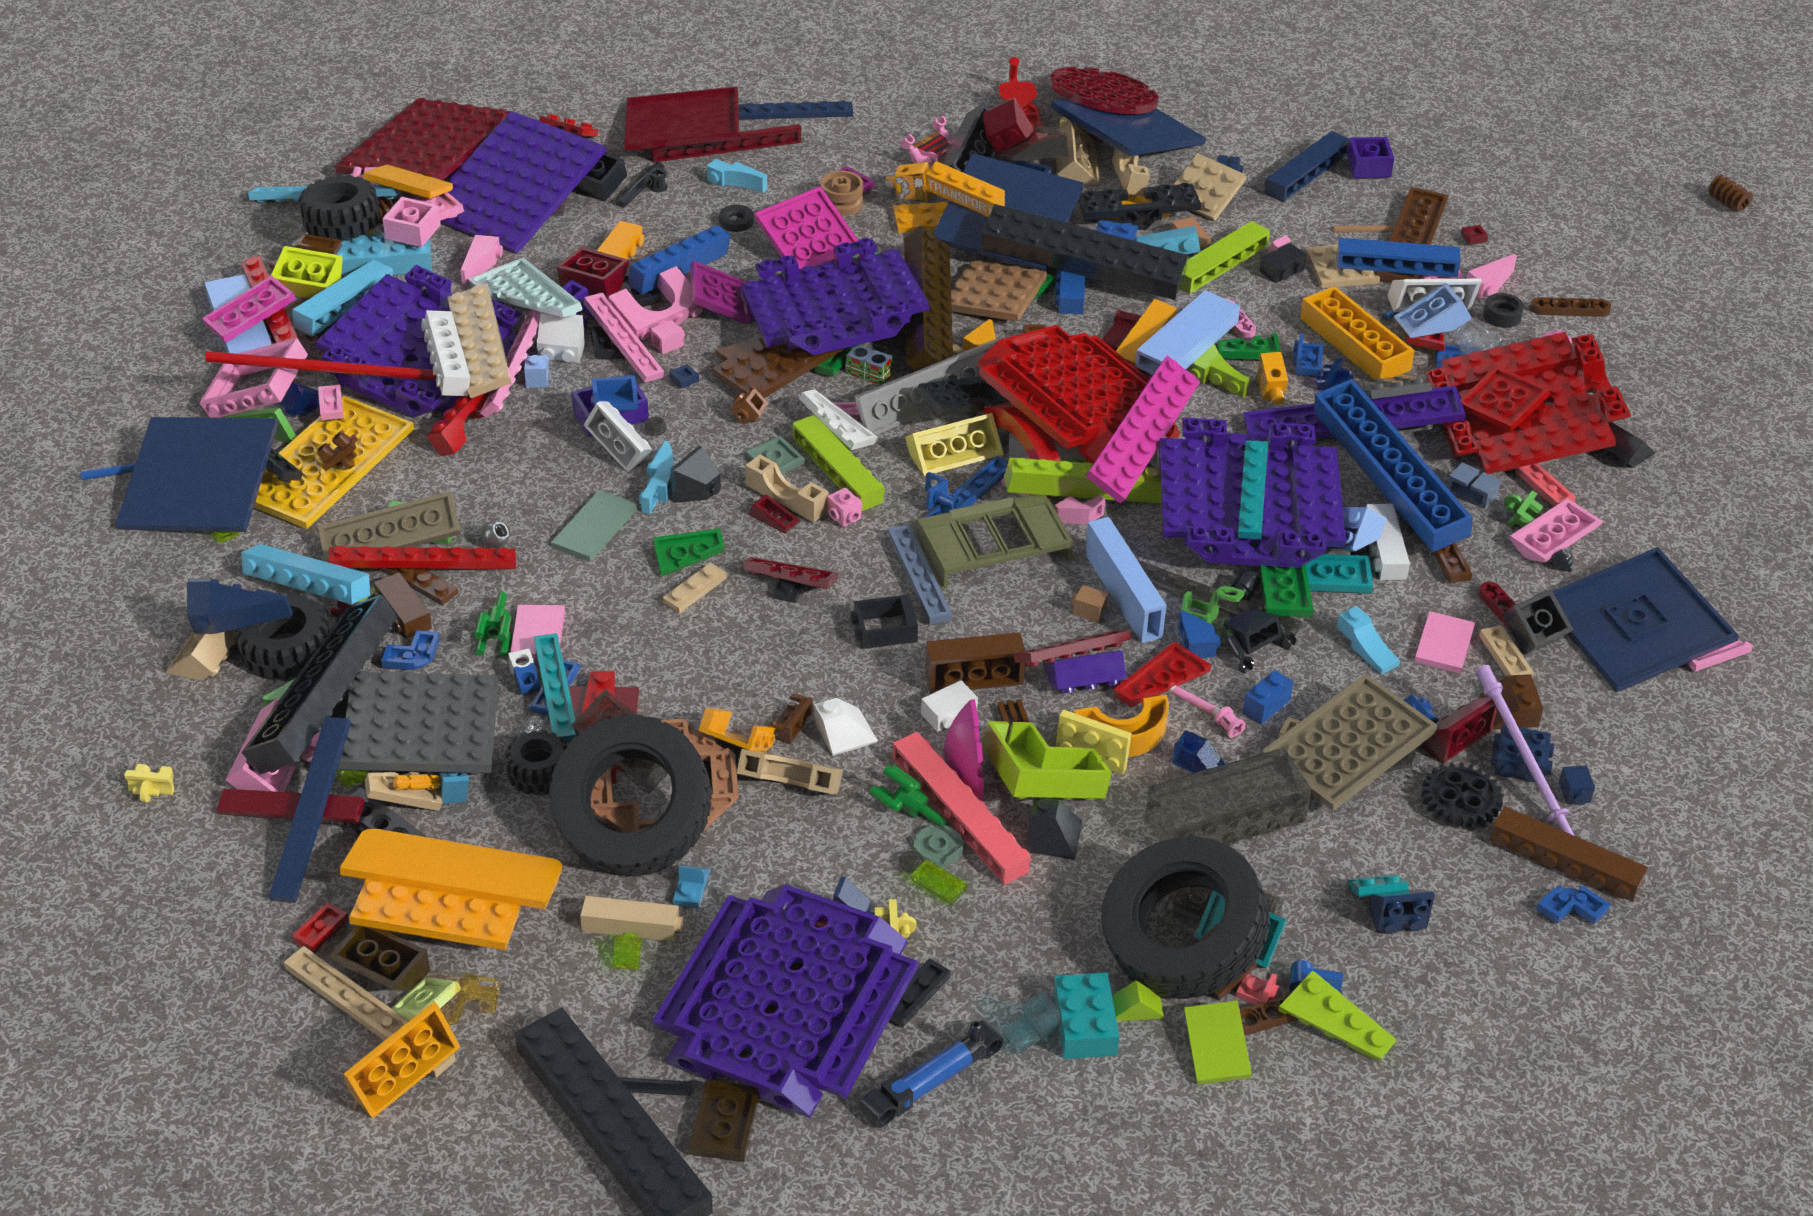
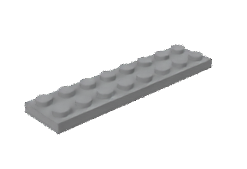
M998 339L855 396L862 425L874 435H877L935 411L917 392L918 385L920 383L979 376L980 368L976 365L977 362Z

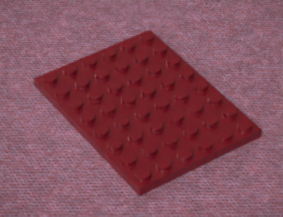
M417 98L391 121L384 124L381 129L374 132L371 137L364 140L361 145L353 149L346 157H343L335 165V170L337 173L351 175L354 167L362 168L361 175H364L365 167L390 165L444 180L473 154L510 111L490 109L489 107H476L472 104L461 105L456 102L447 103L441 100L433 101Z

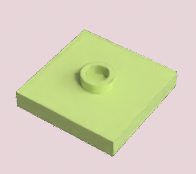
M425 977L391 1009L410 1021L434 1001L441 1008L462 988L457 981Z

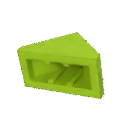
M1138 981L1132 982L1112 995L1116 1021L1164 1019L1161 997Z

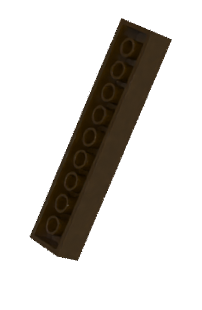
M920 225L904 238L905 263L929 303L928 311L912 314L910 322L905 323L906 364L915 371L953 357L950 248L945 241L939 240L933 231L926 229L923 225Z

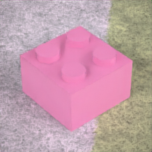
M401 197L383 218L385 239L423 247L440 226L438 205Z

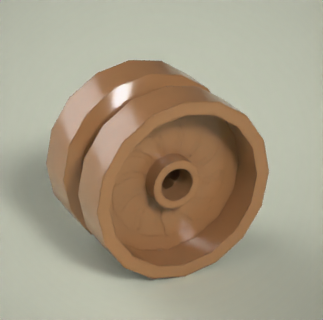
M834 171L824 175L820 186L840 215L850 216L859 212L863 206V180L861 177L849 171Z

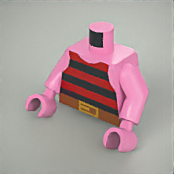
M944 116L939 118V122L937 118L933 122V128L940 131V133L935 132L914 145L912 144L915 142V139L911 134L903 138L901 147L909 149L908 153L911 156V161L915 163L928 162L929 168L932 167L935 161L942 163L952 143L948 130L944 129L946 124Z

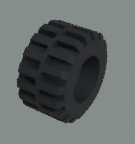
M532 730L531 733L524 732L521 734V737L516 736L513 739V743H509L507 746L506 763L508 779H510L512 786L515 785L516 790L521 791L523 789L524 794L529 795L530 792H534V795H540L539 792H544L545 795L549 794L554 767L557 766V761L563 750L567 749V744L564 743V739L561 736L557 737V734L554 732L547 733V730H542L541 732Z

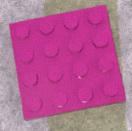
M821 186L758 211L754 215V219L781 257L787 255L795 256L799 269L808 265H820L825 261L833 262L835 261L834 246L844 242L852 243L859 241Z

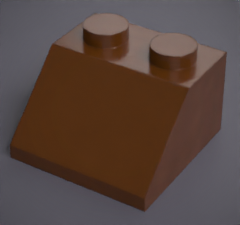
M1508 675L1498 681L1503 686L1501 695L1517 726L1520 728L1539 727L1543 706L1532 675ZM1483 692L1480 693L1481 698H1487ZM1498 709L1493 729H1501L1502 724L1506 725Z

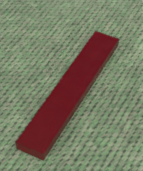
M223 788L216 811L222 815L293 819L301 793ZM329 795L321 821L358 823L365 800L359 796Z

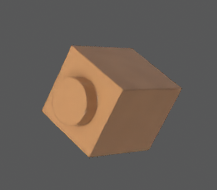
M1083 585L1079 592H1075L1072 597L1073 615L1099 623L1107 610L1109 593Z

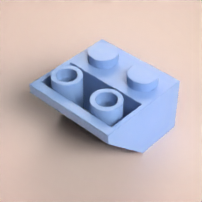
M1343 507L1346 535L1345 548L1326 547V549L1356 551L1379 540L1387 518L1367 507Z

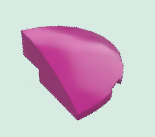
M971 699L953 720L945 739L943 752L947 765L957 772L960 780L971 788L978 800L984 802V779L982 777L981 765L983 755L982 744L979 742V719L975 699Z

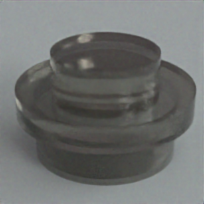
M651 417L645 424V431L649 435H662L667 430L666 423L660 417Z
M906 851L899 857V866L906 873H916L923 868L924 858L916 851Z

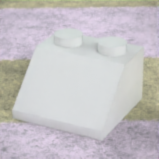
M541 312L537 338L538 355L547 356L549 360L579 363L585 349L583 315L559 317Z

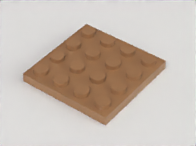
M971 261L951 289L952 312L1019 321L1039 291L1040 286L1047 279V273L1038 269H1025L1018 266H1004L998 263L990 264L981 261Z

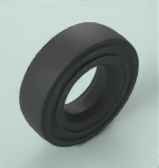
M729 205L720 211L719 224L723 229L731 232L745 231L753 226L754 213L749 207L744 205ZM733 216L743 217V219L741 220H732L729 218Z

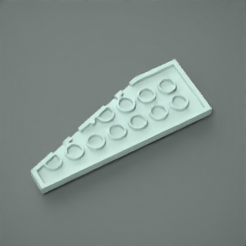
M520 258L468 278L471 287L487 283L492 300L559 317H572L576 315V312L582 310L581 303L525 258Z

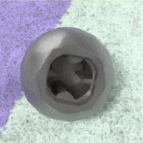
M498 520L489 521L481 529V539L487 547L501 548L509 540V530L503 522Z

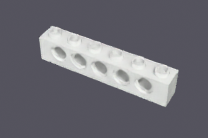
M426 310L425 319L422 318L421 330L424 331V341L427 342V352L430 353L433 374L437 375L436 385L440 387L442 395L468 396L467 389L470 385V374L452 312Z

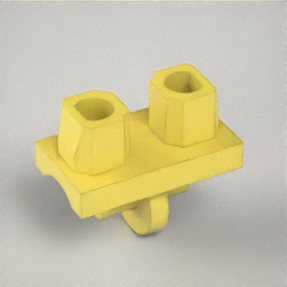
M137 764L134 770H126L124 775L128 781V791H133V794L140 795L141 802L148 803L151 796H159V794L173 795L175 790L173 785L174 775L171 767L162 766L157 773L150 771V767L147 765Z
M889 899L888 907L874 908V915L881 917L898 933L902 934L904 938H908L917 928L916 920L908 916L907 913H902L901 917L898 918L896 899Z

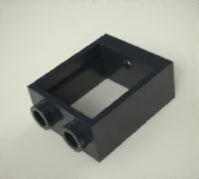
M909 594L854 601V611H850L851 624L856 625L854 628L856 641L861 642L862 649L918 642V624ZM901 616L903 623L902 626L866 630L863 620Z

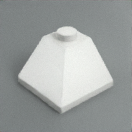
M838 698L814 704V724L832 756L878 742L859 708Z

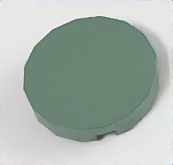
M931 825L921 829L916 834L913 845L915 856L921 862L935 867L949 866L957 862L962 856L964 848L962 836L955 829L945 825H941V827Z

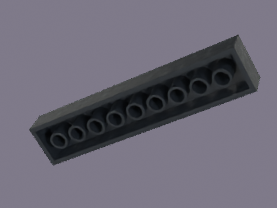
M994 204L982 232L981 249L1171 300H1176L1186 273L1189 256Z
M382 594L349 606L344 610L241 753L259 775L269 771L273 773L287 765L291 767L300 761L303 751L312 744V738L322 729L325 717H330L333 714L332 710L343 699L342 695L353 685L354 678L362 672L365 662L373 656L375 648L383 642L382 638L392 629V624L398 616Z
M563 1007L515 1032L517 1052L644 1216H709L713 1213L711 1192Z

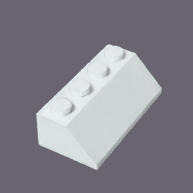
M1393 280L1387 296L1393 311L1401 312L1447 283L1463 301L1466 309L1471 310L1482 280Z

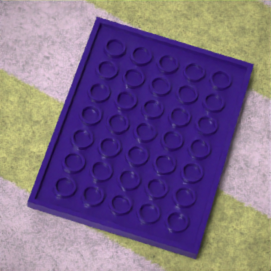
M510 111L447 181L453 183V188L448 193L463 205L464 212L459 213L456 217L443 219L440 221V224L475 237V235L499 237V244L502 245L503 249L517 254L606 152L605 146Z

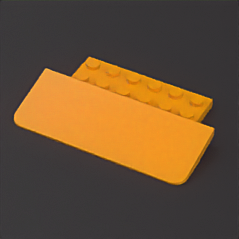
M380 829L364 830L340 866V875L366 879L349 916L350 924L506 950L522 906L546 909L562 872V863L554 858Z

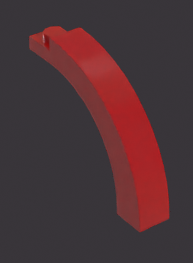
M1005 402L983 408L985 414H993L996 427L1008 430L1018 439L1030 459L1061 461L1051 437L1021 410L1017 409L1014 404Z

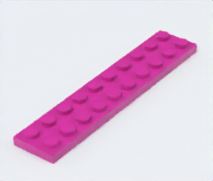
M1167 355L1085 476L1121 504L1158 449L1160 438H1165L1200 381Z

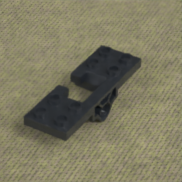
M1192 183L1144 187L1143 194L1145 199H1149L1150 202L1123 205L1122 201H1128L1129 194L1127 189L1085 191L1081 193L1078 199L1085 220L1121 217L1123 223L1138 226V230H1147L1155 221L1162 220V213L1201 210V202ZM1145 217L1147 219L1145 223L1137 224L1139 218Z
M981 376L920 383L917 388V392L939 416L967 413L970 418H974L977 411H982L986 404L980 398L981 396H984L992 405L1010 402L994 387L986 383Z

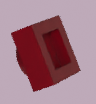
M1480 224L1462 227L1461 235L1469 245L1487 242L1488 234Z

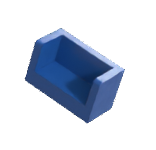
M635 375L592 379L594 407L599 401L609 402L618 411L638 409Z

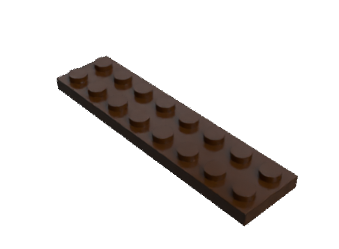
M1411 187L1389 242L1431 245L1449 195ZM1377 271L1376 276H1379L1380 280L1392 282L1393 280L1419 279L1420 275Z

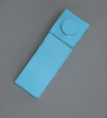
M718 159L707 165V181H710L712 184H717L721 187L725 185L745 187L761 193L767 190V174L738 162L730 165Z
M1358 606L1339 614L1337 629L1352 641L1351 648L1381 675L1399 666L1400 660L1382 641L1371 623L1372 619Z

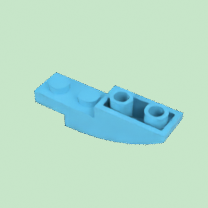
M664 441L661 448L656 450L654 460L648 464L647 474L649 475V480L645 491H642L639 496L642 513L651 514L658 500L667 502L671 494V468L674 464L669 441Z

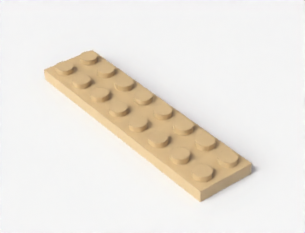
M487 283L476 285L469 290L457 292L447 297L470 374V385L467 389L470 397L473 398L512 384Z

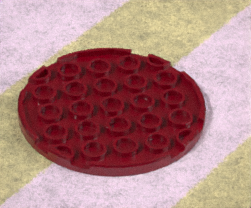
M1075 66L1063 67L1053 71L1049 79L1050 87L1060 96L1077 104L1101 111L1120 114H1143L1154 111L1158 106L1159 96L1155 90H1149L1147 84L1137 79L1113 71L1099 72V68L1084 67V69H1077Z

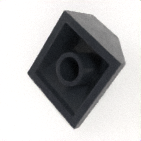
M701 446L695 448L671 468L672 501L680 503L708 500L712 495L719 493L721 489L720 472Z
M1034 797L1026 850L1028 853L1075 860L1082 820L1060 800Z

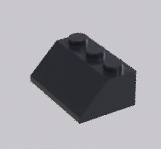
M1613 422L1608 424L1616 439V446L1598 449V451L1606 456L1610 454L1616 456L1615 461L1622 466L1630 465L1633 468L1656 453L1644 441Z

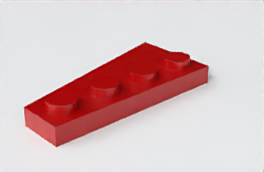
M1173 642L1115 687L1113 696L1133 707L1142 703L1143 698L1158 696L1169 691L1173 686L1182 685L1210 672L1211 664L1177 642Z

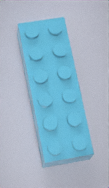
M385 233L359 235L357 238L341 240L342 247L337 255L343 258L341 279L373 259L392 268L393 275L407 274L415 265L432 272L430 238L423 247L385 239Z

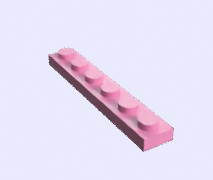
M600 293L584 297L583 304L641 379L646 383L663 378V369L605 295Z

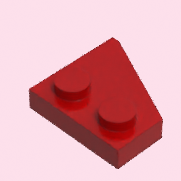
M1443 332L1414 338L1406 336V343L1412 344L1415 347L1445 351Z

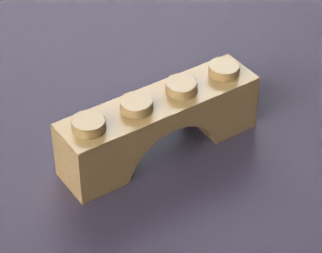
M1115 148L1111 161L1123 189H1127L1129 196H1144V187H1147L1150 178L1147 167L1137 166L1138 155L1128 156Z
M760 454L745 465L746 486L762 495L767 494L777 503L812 522H816L827 513V490L812 482L804 488H797L791 485L781 474L777 463Z
M748 749L741 750L737 774L789 783L828 794H838L843 769Z

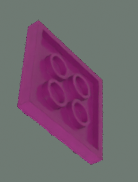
M693 260L689 266L692 303L699 307L710 309L719 315L728 316L737 322L741 321L748 324L751 320V312L740 286L746 284L747 281Z

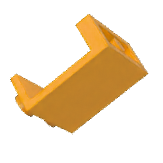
M705 708L698 731L752 751H767L773 745L775 728L754 725L748 739L726 731L732 715L731 711L719 708Z

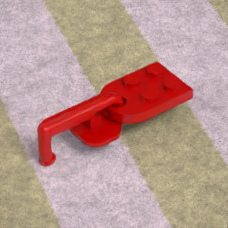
M1011 57L1009 59V82L999 85V95L1004 101L1015 97L1034 128V131L1026 140L1017 144L1044 143L1039 109L1030 103L1037 97L1036 86L1027 81L1018 82L1017 69L1020 60L1017 57Z

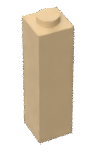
M586 896L580 915L581 928L584 932L675 941L676 933H681L683 928V917H679V906Z

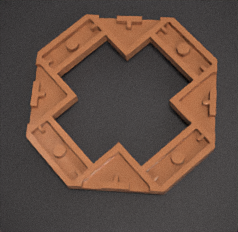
M683 718L661 720L663 723L667 722L676 727L677 731H681L694 745L703 762L711 761L713 795L710 800L712 804L710 816L707 817L708 822L704 829L705 831L739 799L735 753L728 748L724 749L716 744V740L707 734L692 728L691 724ZM636 759L624 760L608 768L597 780L591 795L592 814L622 833L643 830L658 820L639 821L638 801L613 803L611 769L636 767Z

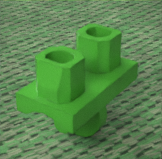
M1532 490L1523 501L1520 495L1509 494L1506 496L1504 506L1508 512H1514L1507 522V526L1513 527L1517 524L1523 528L1534 520L1543 508L1542 505L1534 500L1537 495L1536 492Z

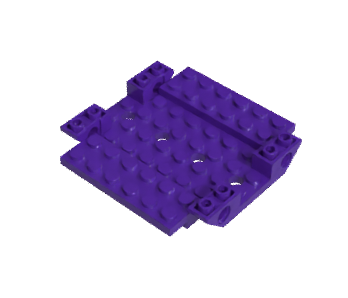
M862 238L856 242H844L834 246L835 261H825L815 266L808 265L802 269H799L795 256L787 255L772 261L764 260L755 264L759 277L764 280H752L740 285L741 292L766 347L785 343L788 350L801 347L813 355L894 337L905 323L910 322L912 314L928 311L929 303L898 249H888L883 253L875 254L877 246L872 238ZM860 253L859 256L853 258L855 254ZM782 271L779 275H774L776 272Z
M415 265L405 275L407 283L386 274L316 341V348L325 352L322 355V360L433 370V364L430 363V353L427 352V342L424 341V331L421 330L422 318L425 319L426 310L450 311L447 297L453 295L451 294V280L418 265ZM492 300L505 357H507L517 336V333L508 329H511L523 317V313ZM333 373L341 384L413 418L433 410L444 413L446 410L453 408L455 401L462 397L442 395L440 387L436 385V381Z
M1182 418V433L1186 439L1160 438L1163 537L1183 538L1184 545H1188L1208 563L1299 568L1326 553V547L1345 548L1346 535L1337 449L1335 447L1311 446L1316 441L1314 425L1270 422L1268 435L1227 433L1226 420ZM1246 441L1268 442L1261 539L1238 538L1245 456L1243 451H1245ZM1249 544H1255L1258 547H1251Z
M787 884L766 891L762 900L750 897L746 901L728 895L653 1018L652 1023L655 1028L682 1037L676 1041L667 1056L666 1064L708 1080H714L717 1074L724 1075L758 1088L761 1100L811 1118L823 1096L822 1092L818 1089L844 1099L847 1098L918 969V961L901 955L908 943L907 939L881 917ZM822 920L828 922L827 925L822 928H817L814 926L817 922H820ZM798 962L803 964V967L799 970L790 969L792 964ZM769 1006L778 1007L775 1013L767 1014L764 1012ZM742 1051H753L752 1055L748 1058L739 1057Z

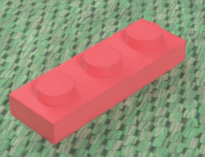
M1538 463L1516 468L1515 473L1553 507L1567 498L1575 503L1576 497Z

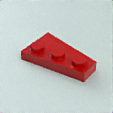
M550 113L547 116H540L539 119L540 122L559 129L564 128V131L577 133L578 135L594 137L598 135L599 129L592 128L593 124L581 122L580 125L576 124L574 119L564 118V120H560L558 115Z

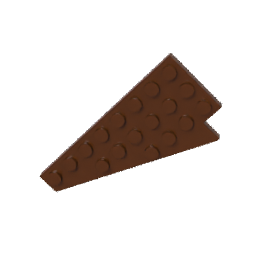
M758 338L716 349V357L724 362L713 368V375L739 393L743 392L745 394L755 388L765 398L845 348L813 355L801 347L788 350L785 343L766 347L763 338Z

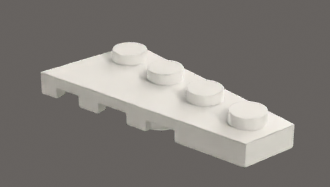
M814 389L802 392L800 400L850 450L873 445L878 438L876 435Z

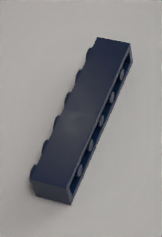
M1333 131L1329 132L1272 175L1268 176L1264 183L1265 194L1285 202L1347 156L1349 138Z

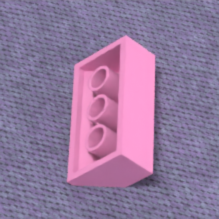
M278 698L260 710L225 779L237 789L284 792L298 763L291 767L287 765L273 773L269 771L259 775L241 753L278 703Z

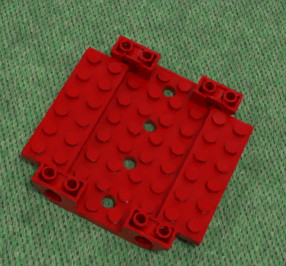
M1057 324L998 340L976 364L980 368L978 375L986 383L994 387L1003 397L1014 404L1031 421L1041 427L1046 434L1055 439L1060 446L1068 449L1083 444L1078 452L1092 464L1150 380L1098 336L1090 337L1085 332L1070 336ZM1175 422L1168 431L1167 438L1179 437L1180 432Z
M1566 332L1556 333L1441 360L1442 368L1426 371L1427 382H1431L1432 388L1456 386L1460 399L1496 365L1550 389V395L1512 432L1465 412V420L1440 423L1453 457L1456 458L1475 453L1479 465L1483 467L1484 472L1492 474L1616 446V439L1608 423L1631 417V414L1618 386L1612 387L1605 373V359L1593 334L1571 338V344Z

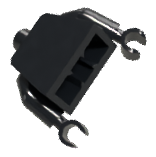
M1249 609L1235 617L1228 616L1224 621L1226 642L1234 657L1240 660L1238 669L1244 674L1246 672L1245 665L1251 670L1254 665L1253 659L1245 656V653L1251 654L1279 637H1282L1280 646L1285 650H1289L1291 644L1295 645L1297 640L1294 633L1285 631L1286 628L1279 621L1278 615Z

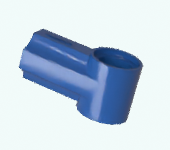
M1298 960L1292 963L1289 979V990L1291 992L1314 971L1341 993L1343 973L1316 969L1312 963L1305 960Z

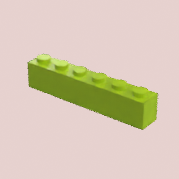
M1251 221L1195 256L1190 257L1180 288L1191 294L1264 249L1269 243L1270 230Z
M816 415L793 423V439L840 490L846 488L861 500V511L883 503L885 493L883 484L875 479L871 471L861 464L860 460L849 451L846 445L840 442L838 437Z

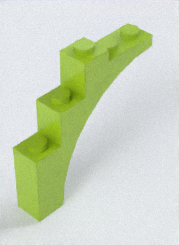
M1215 344L1187 368V371L1193 374L1201 384L1210 381L1214 385L1230 391L1232 394H1237L1241 397L1248 394L1250 378L1230 366L1218 353Z

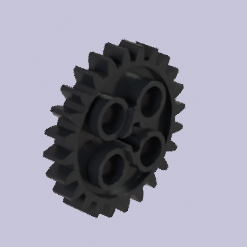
M1450 762L1449 768L1441 764L1440 770L1433 768L1432 774H1427L1426 780L1424 779L1421 796L1424 797L1423 804L1428 805L1427 811H1435L1434 818L1443 817V824L1449 820L1452 827L1459 823L1462 829H1465L1466 824L1475 829L1476 823L1484 827L1486 821L1492 823L1493 817H1498L1503 805L1504 794L1501 793L1502 786H1496L1497 779L1490 780L1491 773L1482 774L1483 768L1473 770V764L1466 768L1463 762H1460L1459 767H1456Z

